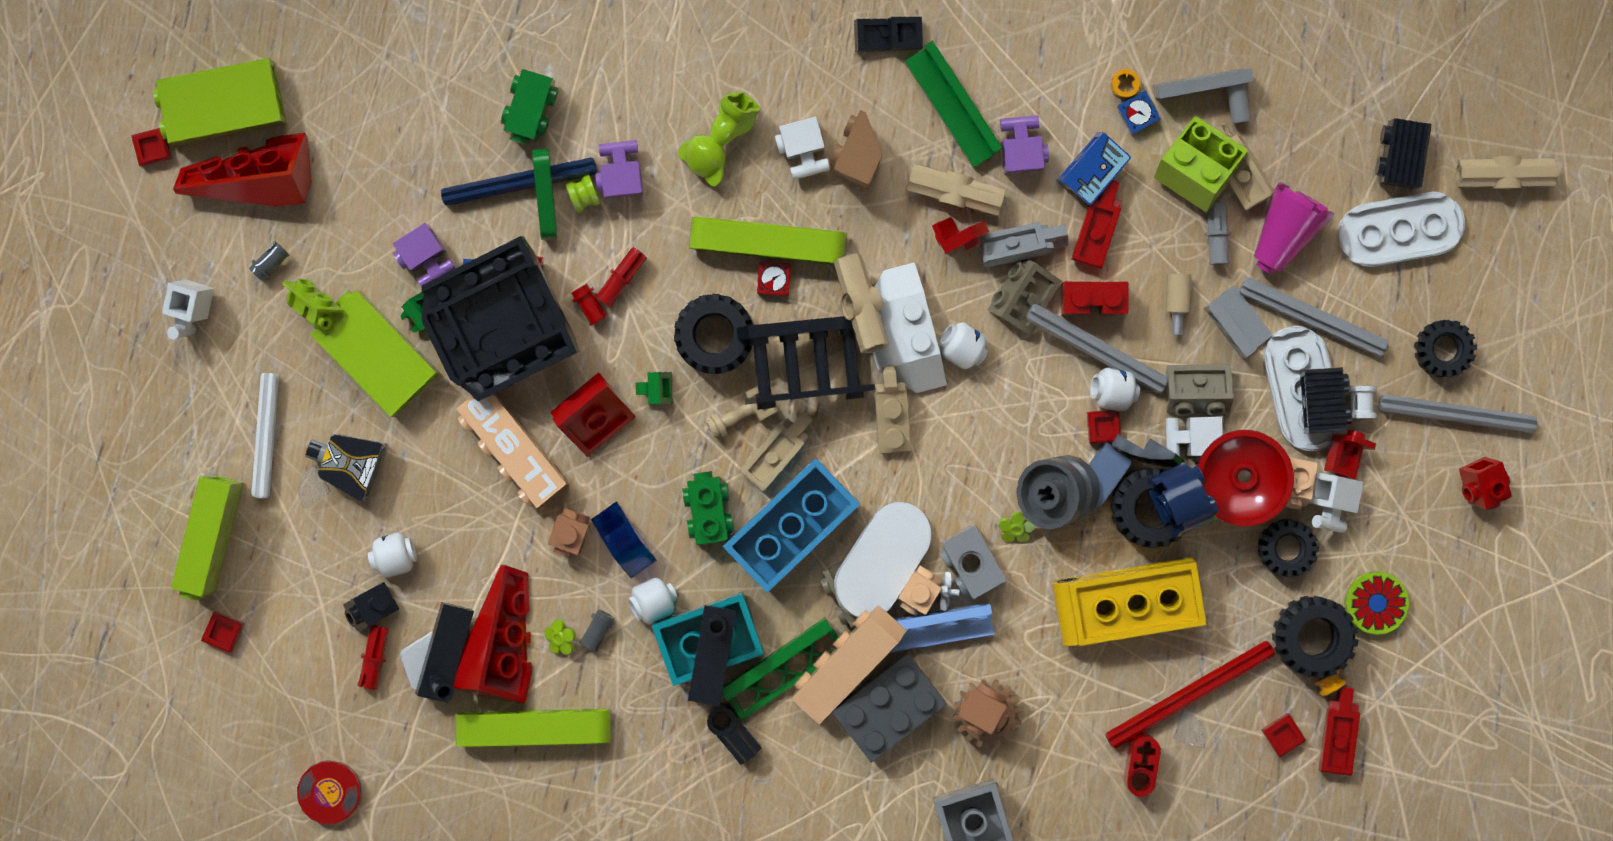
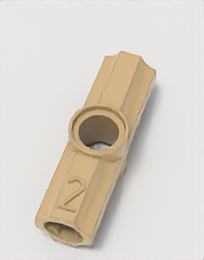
M1521 156L1492 157V159L1458 160L1456 168L1458 188L1492 187V190H1518L1521 187H1554L1558 178L1556 159L1550 158L1521 159Z
M913 164L906 189L908 192L937 199L939 203L964 210L969 208L992 216H999L1006 190L973 181L974 178L952 171H946L945 173Z
M855 253L837 259L834 265L843 292L840 300L841 310L844 317L852 322L861 353L867 354L886 348L889 342L880 316L882 298L878 289L871 286L862 255Z

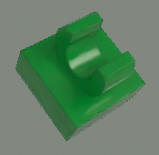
M420 292L401 306L404 310L401 314V319L404 320L410 317L416 324L411 329L413 333L425 329L422 323L423 293Z
M647 372L648 382L635 383L636 395H648V404H673L672 372Z

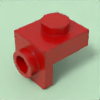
M952 217L932 225L936 240L943 248L945 254L961 247L964 252L981 244L979 238L990 232L985 221L959 232Z
M1347 430V434H1333L1324 471L1356 480L1363 449L1375 450L1376 443L1366 440V434L1354 430Z

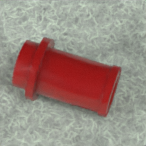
M586 283L571 293L574 298L571 301L578 304L589 325L592 326L608 315L592 291L595 289L593 287L590 288Z

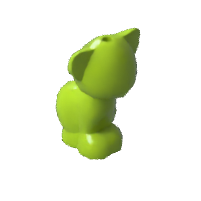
M735 91L725 94L719 103L720 113L713 121L710 136L696 135L690 141L684 142L678 151L679 158L687 162L691 172L704 177L711 186L719 185L724 178V166L727 160L723 146L736 137L747 134L752 130L756 122V116L761 110L758 103L745 92Z

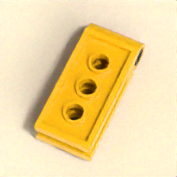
M1193 556L1082 575L1083 577H1066L1052 582L1061 640L1064 646H1083L1207 625L1197 563ZM1171 589L1176 591L1173 600L1169 602L1160 600V596L1165 590ZM1142 595L1144 597L1143 603L1139 607L1129 606L1128 602L1132 596ZM1109 600L1113 605L1108 612L1102 613L1096 610L1099 602Z

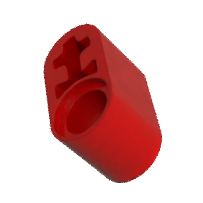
M1141 733L1130 740L1123 776L1127 789L1138 797H1145L1153 792L1161 755L1159 743L1146 733ZM1145 742L1152 748L1151 752H1146L1144 756V762L1150 765L1149 768L1140 765L1142 754L1137 750L1138 746L1143 747ZM1137 773H1145L1147 775V783L1142 788L1132 787V778Z

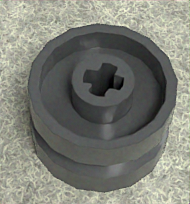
M1063 455L1038 460L1026 467L1018 480L1016 494L1018 505L1025 518L1035 526L1049 530L1080 523L1091 516L1098 504L1100 490L1098 478L1090 465L1081 458Z

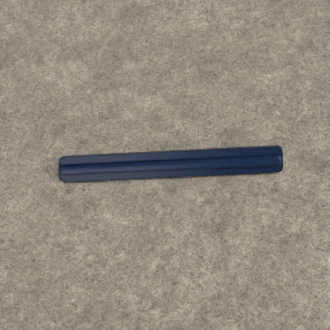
M591 157L551 166L552 184L582 178L587 175L592 176L597 173L596 162ZM534 169L441 189L442 201L444 205L448 206L534 188Z

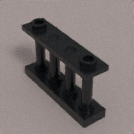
M844 316L748 325L737 328L738 341L749 340L750 346L753 345L759 394L758 397L745 398V405L756 404L757 410L776 408V401L845 394L846 400L865 398V391L875 390V384L860 385L855 331L851 320H847ZM838 331L839 337L842 336L847 387L831 389L825 338H828V332ZM809 334V340L813 339L818 390L801 392L796 341H799L798 335ZM770 337H779L780 343L783 342L789 393L771 394L766 344H769Z

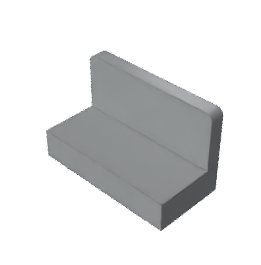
M1232 286L1205 306L1204 309L1239 356L1247 358L1256 351L1258 346L1269 339L1272 334L1244 296L1239 293L1238 288Z

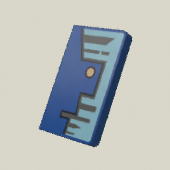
M1097 132L1056 181L1065 189H1071L1085 203L1092 204L1128 163L1131 156L1106 133Z

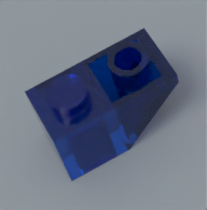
M617 501L591 519L611 555L631 579L657 561L646 541Z

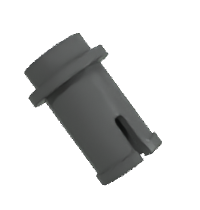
M274 241L256 261H251L252 265L249 267V270L263 282L266 278H271L269 274L289 254Z
M600 609L597 610L596 614L592 613L591 617L593 619L584 636L579 641L581 645L594 652L598 651L609 628L614 627L613 621L615 618Z

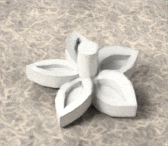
M945 572L943 585H941L940 610L946 611L949 607L950 596H959L960 592L959 589H951L953 580L951 579L950 572Z

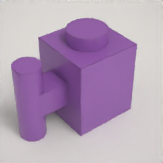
M1038 115L1000 119L1001 132H1014V139H1004L1001 142L1004 174L1042 171L1044 163L1049 162L1048 144H1042V136L1028 137L1027 129L1039 128Z
M637 140L599 144L600 157L613 155V163L600 165L601 173L595 174L597 192H603L605 199L644 195L640 162H627L626 154L638 153Z
M423 223L392 243L397 250L393 255L402 269L408 267L413 272L423 266L426 269L427 273L417 279L421 287L423 284L456 268L450 259L440 265L437 263L435 258L446 252L431 227L426 223Z

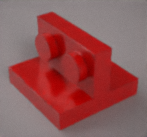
M599 372L550 412L554 417L552 420L556 426L586 457L590 456L636 417Z

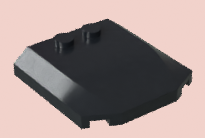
M519 236L422 285V323L449 379L457 386H461L469 392L477 401H481L580 352L575 335L533 249L524 236Z

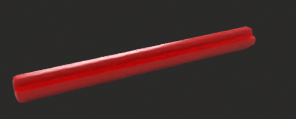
M1268 641L1258 644L1108 731L1105 734L1106 739L1113 748L1121 746L1274 657L1275 651Z

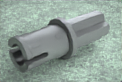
M1215 201L1207 212L1208 232L1205 233V236L1209 237V265L1230 264L1228 236L1231 235V232L1227 229V207L1225 202Z

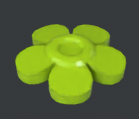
M1014 512L1011 514V520L1002 518L998 523L999 529L1003 531L1001 533L1002 539L1006 542L1014 541L1015 537L1017 541L1025 542L1030 539L1029 532L1035 529V525L1028 519H1024V514L1021 512Z
M562 619L554 620L552 626L545 629L546 639L552 640L549 643V648L555 654L562 652L568 655L574 650L571 641L576 638V634L572 628L565 629V622Z

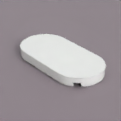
M1427 192L1365 203L1352 208L1343 216L1338 226L1337 241L1343 255L1352 263L1362 267H1375L1437 256L1449 252L1459 242L1465 230V217L1457 202L1440 192Z
M1302 326L1283 328L1270 337L1263 352V364L1279 430L1283 438L1293 447L1304 451H1318L1328 447L1331 444L1333 434H1338L1339 432L1304 434L1300 370L1332 368L1327 347L1323 339L1308 328Z
M894 502L874 513L838 569L834 579L836 599L840 607L847 614L857 618L865 609L870 613L877 605L886 612L892 607L927 552L931 542L930 524L920 509L909 503Z

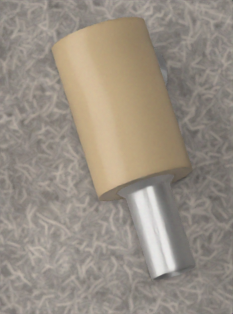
M1167 274L1166 312L1172 313V335H1183V314L1190 313L1191 274Z

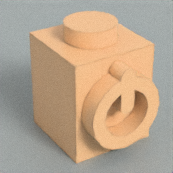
M1289 457L1294 471V485L1285 507L1301 509L1302 506L1306 507L1312 500L1318 463Z
M919 565L898 596V599L903 601L900 607L914 616L918 612L926 615L942 589L940 584L943 579Z

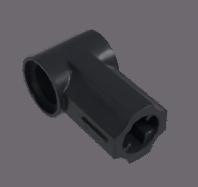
M720 703V706H711L707 713V726L709 730L720 739L740 765L748 762L762 749V746L735 715L732 707L725 703ZM718 712H724L729 715L730 721L727 725L719 727L713 723V716Z

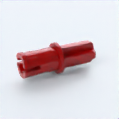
M631 248L615 270L611 269L612 275L595 296L612 308L614 302L626 286L632 285L630 281L646 261V255L637 248Z
M372 625L370 627L366 651L361 654L363 663L357 684L359 687L364 686L365 689L371 690L378 689L382 663L386 662V658L383 656L389 630L384 626Z

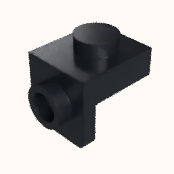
M385 582L343 604L348 623L355 627L358 632L399 610Z

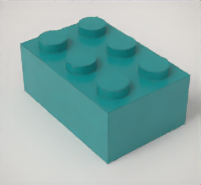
M743 591L706 604L737 610L727 667L764 654V648ZM705 605L652 624L653 632L673 686L692 680Z

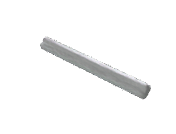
M1246 278L1240 287L1239 293L1378 357H1382L1388 347L1387 339L1254 279Z
M1033 304L1029 309L1026 319L1034 325L1111 368L1131 372L1136 382L1156 393H1161L1168 383L1167 377L1038 304Z
M1386 394L1381 395L1379 400V410L1382 412L1527 433L1535 432L1537 427V417L1531 415Z

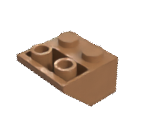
M860 110L857 117L850 116L843 132V136L847 137L844 147L839 144L837 145L830 165L834 166L833 175L868 190L880 164L882 153L866 112Z

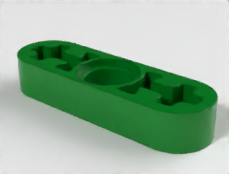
M549 149L532 150L541 240L557 239Z

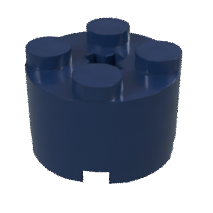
M1184 462L1147 480V485H1153L1154 489L1148 491L1152 504L1162 523L1170 522L1174 529L1169 532L1175 538L1212 521L1213 515L1219 512L1211 495L1207 496L1202 485L1205 483V478L1198 466L1191 468Z

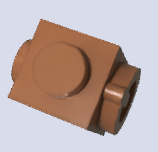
M564 507L563 513L557 516L548 541V545L554 547L553 552L567 558H571L572 553L579 555L591 523H589L590 516Z
M981 682L978 687L971 685L956 714L967 721L965 727L973 732L982 735L986 731L992 735L995 728L1000 730L1008 717L1009 713L1005 712L1007 696Z

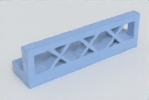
M987 602L947 609L946 611L930 612L926 615L918 614L916 616L895 618L907 631L900 642L889 653L994 635L991 605Z

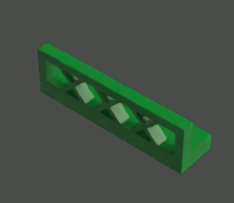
M933 40L926 44L924 49L904 62L973 169L1001 151L1002 146Z
M826 617L822 618L724 685L722 696L726 701H729L740 719H745L792 687L806 671L811 674L817 669L811 664L812 657H820L823 653L814 652L816 640L828 633L835 642L839 636ZM809 645H811L810 651H808V650H803V649H805L806 647H808ZM797 653L809 655L807 668L801 672L788 670L789 659ZM785 662L784 669H783V668H777L778 666H780L781 664H783V663ZM771 671L783 673L781 686L775 690L761 687L763 677ZM786 674L795 675L785 682ZM759 680L758 687L752 686L753 683ZM745 689L757 691L755 703L745 710L741 708L734 697ZM760 692L769 693L759 700Z

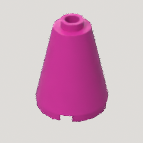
M1279 182L1275 188L1254 253V257L1258 260L1256 266L1270 274H1273L1275 270L1282 272L1329 223L1335 214L1300 191L1293 192L1289 189L1290 186Z

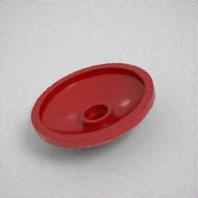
M1235 430L1221 435L1205 449L1198 463V467L1205 478V483L1202 484L1207 496L1211 495L1219 510L1214 516L1232 525L1254 526L1269 521L1285 507L1293 490L1294 471L1287 452L1275 439L1259 431ZM1243 470L1251 474V478L1247 482H1242L1238 478L1239 473Z

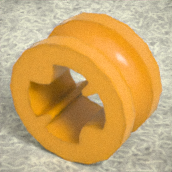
M1130 69L1118 71L1112 77L1110 83L1113 94L1121 99H1128L1134 96L1141 84L1138 74ZM1120 76H1124V79L1128 76L1132 78L1133 82L1130 85L1133 89L1132 91L1127 92V89H1124L1122 92L1119 90L1118 86L1121 82L1118 78Z
M1339 669L1336 670L1337 674L1333 676L1324 675V678H1316L1313 681L1315 686H1320L1321 690L1319 693L1321 696L1328 695L1346 684L1345 679L1339 677Z

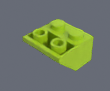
M1195 115L1162 157L1154 179L1207 213L1229 183L1248 153V149Z

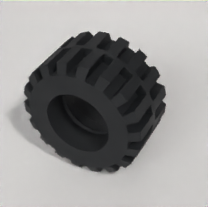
M705 294L695 300H691L680 311L679 317L675 321L674 342L676 343L679 355L688 365L707 374H723L736 369L746 360L752 350L749 340L738 341L737 336L738 327L753 325L748 312L733 298L720 294ZM711 315L724 317L733 328V340L730 346L720 353L706 352L696 341L695 332L698 324L702 319Z
M1141 468V470L1129 473L1128 477L1123 478L1119 482V487L1117 490H1114L1112 495L1114 496L1113 503L1111 502V510H1113L1112 519L1118 527L1117 530L1127 540L1142 547L1170 546V543L1177 542L1182 538L1181 536L1175 538L1170 534L1169 531L1174 529L1170 522L1149 527L1139 522L1135 515L1134 506L1137 497L1147 489H1154L1153 485H1147V480L1166 471L1164 469Z
M1320 596L1300 597L1298 601L1293 600L1289 602V607L1286 610L1282 608L1279 612L1281 617L1278 621L1275 620L1273 625L1276 631L1272 633V640L1276 642L1274 647L1276 653L1281 656V661L1289 666L1290 669L1307 677L1324 678V675L1333 676L1337 674L1336 670L1338 669L1344 670L1348 666L1346 662L1349 658L1353 660L1356 653L1352 651L1354 646L1358 647L1359 642L1358 639H1355V633H1358V628L1353 625L1352 621L1354 618L1352 615L1345 611L1346 608L1341 604ZM1313 618H1321L1327 621L1332 632L1329 646L1317 655H1309L1303 652L1298 641L1301 627Z

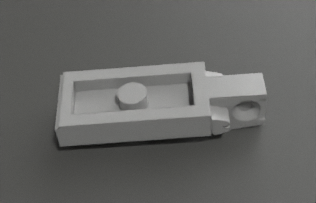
M1040 222L987 233L979 238L981 241L979 248L985 268L1047 255V253L1054 252V249L1069 245L1065 224L1048 228V225H1040Z

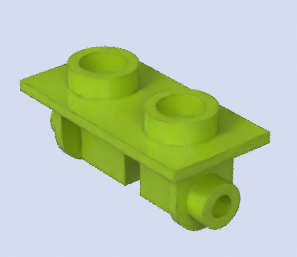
M297 279L296 282L283 281L282 284L290 290L286 296L287 304L301 316H306V320L318 330H326L331 326L333 312L343 313V309L333 302V298L317 289L314 282L307 279Z

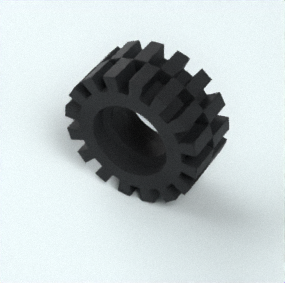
M1440 320L1425 326L1424 330L1417 335L1419 338L1418 342L1414 344V348H1417V353L1414 354L1415 358H1419V366L1425 368L1428 374L1436 375L1435 377L1457 376L1462 374V371L1468 370L1471 366L1470 362L1475 360L1476 355H1473L1474 350H1477V344H1473L1475 337L1468 332L1469 328L1466 325L1462 326L1460 325L1461 322ZM1442 336L1452 338L1457 345L1456 355L1449 361L1440 360L1434 353V344Z
M1291 519L1278 520L1276 523L1269 524V528L1267 530L1264 529L1261 533L1263 536L1258 541V545H1260L1258 555L1261 556L1263 565L1272 573L1285 577L1301 576L1303 572L1309 571L1312 568L1313 562L1316 563L1318 558L1316 557V552H1319V546L1316 544L1318 539L1316 535H1313V530L1300 521ZM1284 536H1293L1300 544V552L1293 560H1283L1277 554V543Z

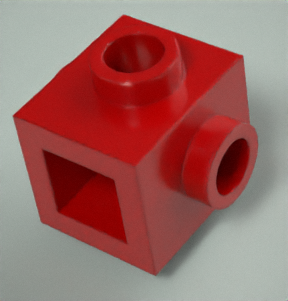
M1483 457L1459 468L1463 483L1462 493L1468 504L1481 507L1483 510H1491L1499 507L1502 501L1512 497L1509 486L1510 477L1505 471L1503 462Z

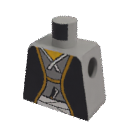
M332 434L328 445L312 439L308 445L305 457L321 463L317 474L319 478L352 497L365 501L368 499L387 443Z

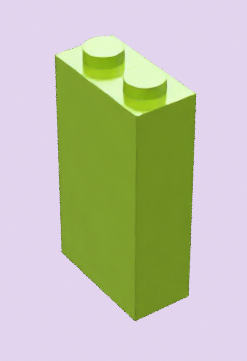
M270 58L155 80L157 89L153 90V97L156 107L161 108L163 120L159 121L162 138L167 139L171 145L178 146L287 124L275 62Z
M355 290L353 293L347 291L336 302L343 309V313L333 312L331 326L326 330L315 328L310 335L390 417H396L440 372L361 291Z
M217 475L199 476L171 589L180 591L179 597L197 601L198 598H205L206 595L216 593L244 482Z

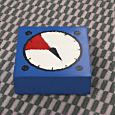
M1146 91L1117 106L1131 135L1161 119Z

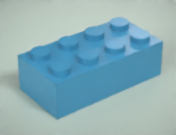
M814 458L732 536L723 547L768 593L848 517L860 503L817 458Z

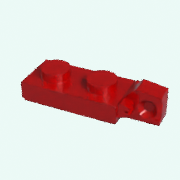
M1112 180L1092 204H1088L1071 260L1098 269L1103 268L1121 212L1120 205L1122 201L1115 199L1120 182Z
M1343 685L1337 690L1336 701L1329 700L1328 708L1326 709L1318 769L1320 772L1348 776L1353 774L1361 713L1358 712L1359 704L1352 703L1354 688L1351 686Z

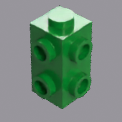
M525 69L521 70L520 76H514L510 88V93L514 94L511 106H505L501 117V124L505 125L503 130L511 134L509 140L528 145L529 140L537 142L539 136H545L549 123V118L545 117L548 105L554 106L559 89L554 87L555 80L553 78Z
M712 471L693 474L694 480L687 481L688 488H682L685 507L691 506L692 519L687 520L689 538H695L696 545L728 540V533L734 532L731 513L725 514L724 501H729L727 482L721 483L720 476L713 477Z

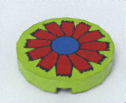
M1373 571L1365 572L1352 581L1345 594L1344 605L1345 611L1354 618L1352 621L1353 625L1363 632L1379 635L1387 634L1401 625L1408 613L1409 598L1404 585L1396 577L1384 572Z

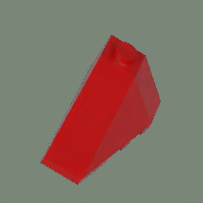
M306 133L275 136L266 139L267 145L253 150H249L248 146L237 149L238 154L222 160L220 157L215 156L183 167L179 171L173 190L175 194L274 207L305 203L312 183Z
M500 565L463 649L453 688L478 696L520 704L526 703L532 675V662H527V643H531L530 632H526V614L530 611L527 572L507 565Z

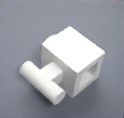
M816 116L779 126L780 134L775 135L779 154L786 153L787 160L797 157L801 158L802 165L790 168L793 180L830 170L827 158L814 160L813 153L824 150V143Z
M186 279L168 283L162 314L175 317L174 327H170L167 330V336L170 339L174 340L194 335L196 327L192 322L208 319L214 288Z
M1222 417L1186 418V430L1179 431L1178 418H1166V448L1180 456L1179 443H1187V456H1195L1196 462H1199L1203 452L1210 443L1223 435Z
M1316 472L1313 496L1309 504L1324 506L1322 516L1315 515L1313 517L1312 525L1315 528L1340 533L1345 532L1347 523L1344 520H1340L1341 511L1358 513L1364 482Z

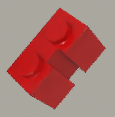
M1064 281L1061 283V315L1090 314V307H1099V315H1126L1129 313V282Z

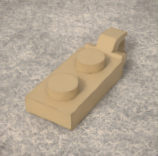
M1225 123L1215 127L1248 149V153L1229 181L1245 210L1248 211L1272 197L1274 189L1245 140H1242L1239 133L1233 136Z
M895 365L882 366L883 384H876V389L874 390L879 453L911 451L905 382L897 383Z
M803 411L794 423L788 418L783 423H780L739 471L760 490L764 491L805 444L804 442L809 436L803 431L813 418Z

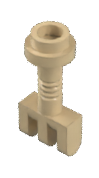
M758 386L744 393L746 398L757 397ZM744 404L740 408L738 407L721 417L716 412L711 414V419L707 420L706 424L714 438L719 435L724 437L727 435L726 428L735 424L736 421L739 422V420L754 413L757 419L761 421L779 410L777 406L766 411L764 409L757 410L756 404Z

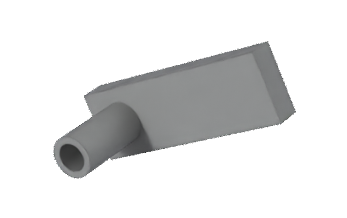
M1246 67L1153 85L1155 98L1158 99L1226 87L1232 123L1251 120L1245 83L1254 81L1251 68Z

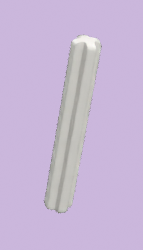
M262 373L260 378L251 495L254 498L266 499L270 496L279 375L275 373Z

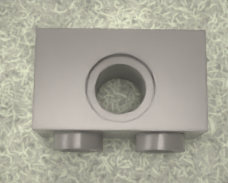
M975 524L941 542L944 549L939 551L948 568L951 566L955 567L959 577L954 580L963 596L969 593L971 598L975 599L1007 581ZM968 554H974L979 558V566L972 572H967L962 567V560Z

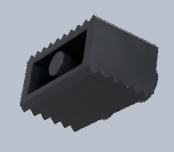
M1393 118L1388 121L1387 125H1383L1380 144H1385L1383 157H1378L1375 167V175L1380 176L1379 184L1410 189L1422 188L1432 124Z
M1343 367L1300 370L1304 434L1345 432L1348 429L1347 425L1352 423L1351 407L1346 405L1345 393H1349L1350 381L1348 374H1343Z

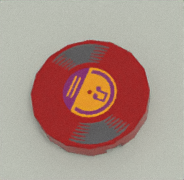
M324 760L310 766L301 776L297 787V800L302 811L311 820L322 824H336L347 819L357 809L361 798V783L356 772L347 764L337 761Z

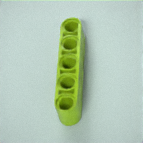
M692 217L689 249L834 264L837 259L845 256L847 233L717 218Z
M562 709L455 713L456 746L611 742V710Z

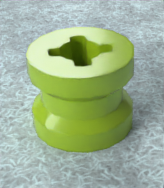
M590 175L584 176L582 181L578 183L569 182L566 184L577 213L584 211L588 205L597 206L601 204Z

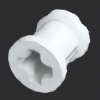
M1350 386L1352 419L1377 418V413L1373 412V392L1376 391V386Z

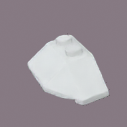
M915 262L884 270L875 288L878 289L882 298L880 316L889 345L884 349L873 352L878 371L883 373L882 366L895 365L897 382H905V387L915 393L947 385L939 346Z

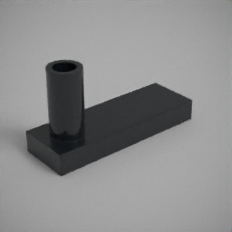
M441 602L415 691L417 696L446 703L453 697L454 689L452 686L474 614L472 609Z
M705 604L688 701L720 706L737 610Z

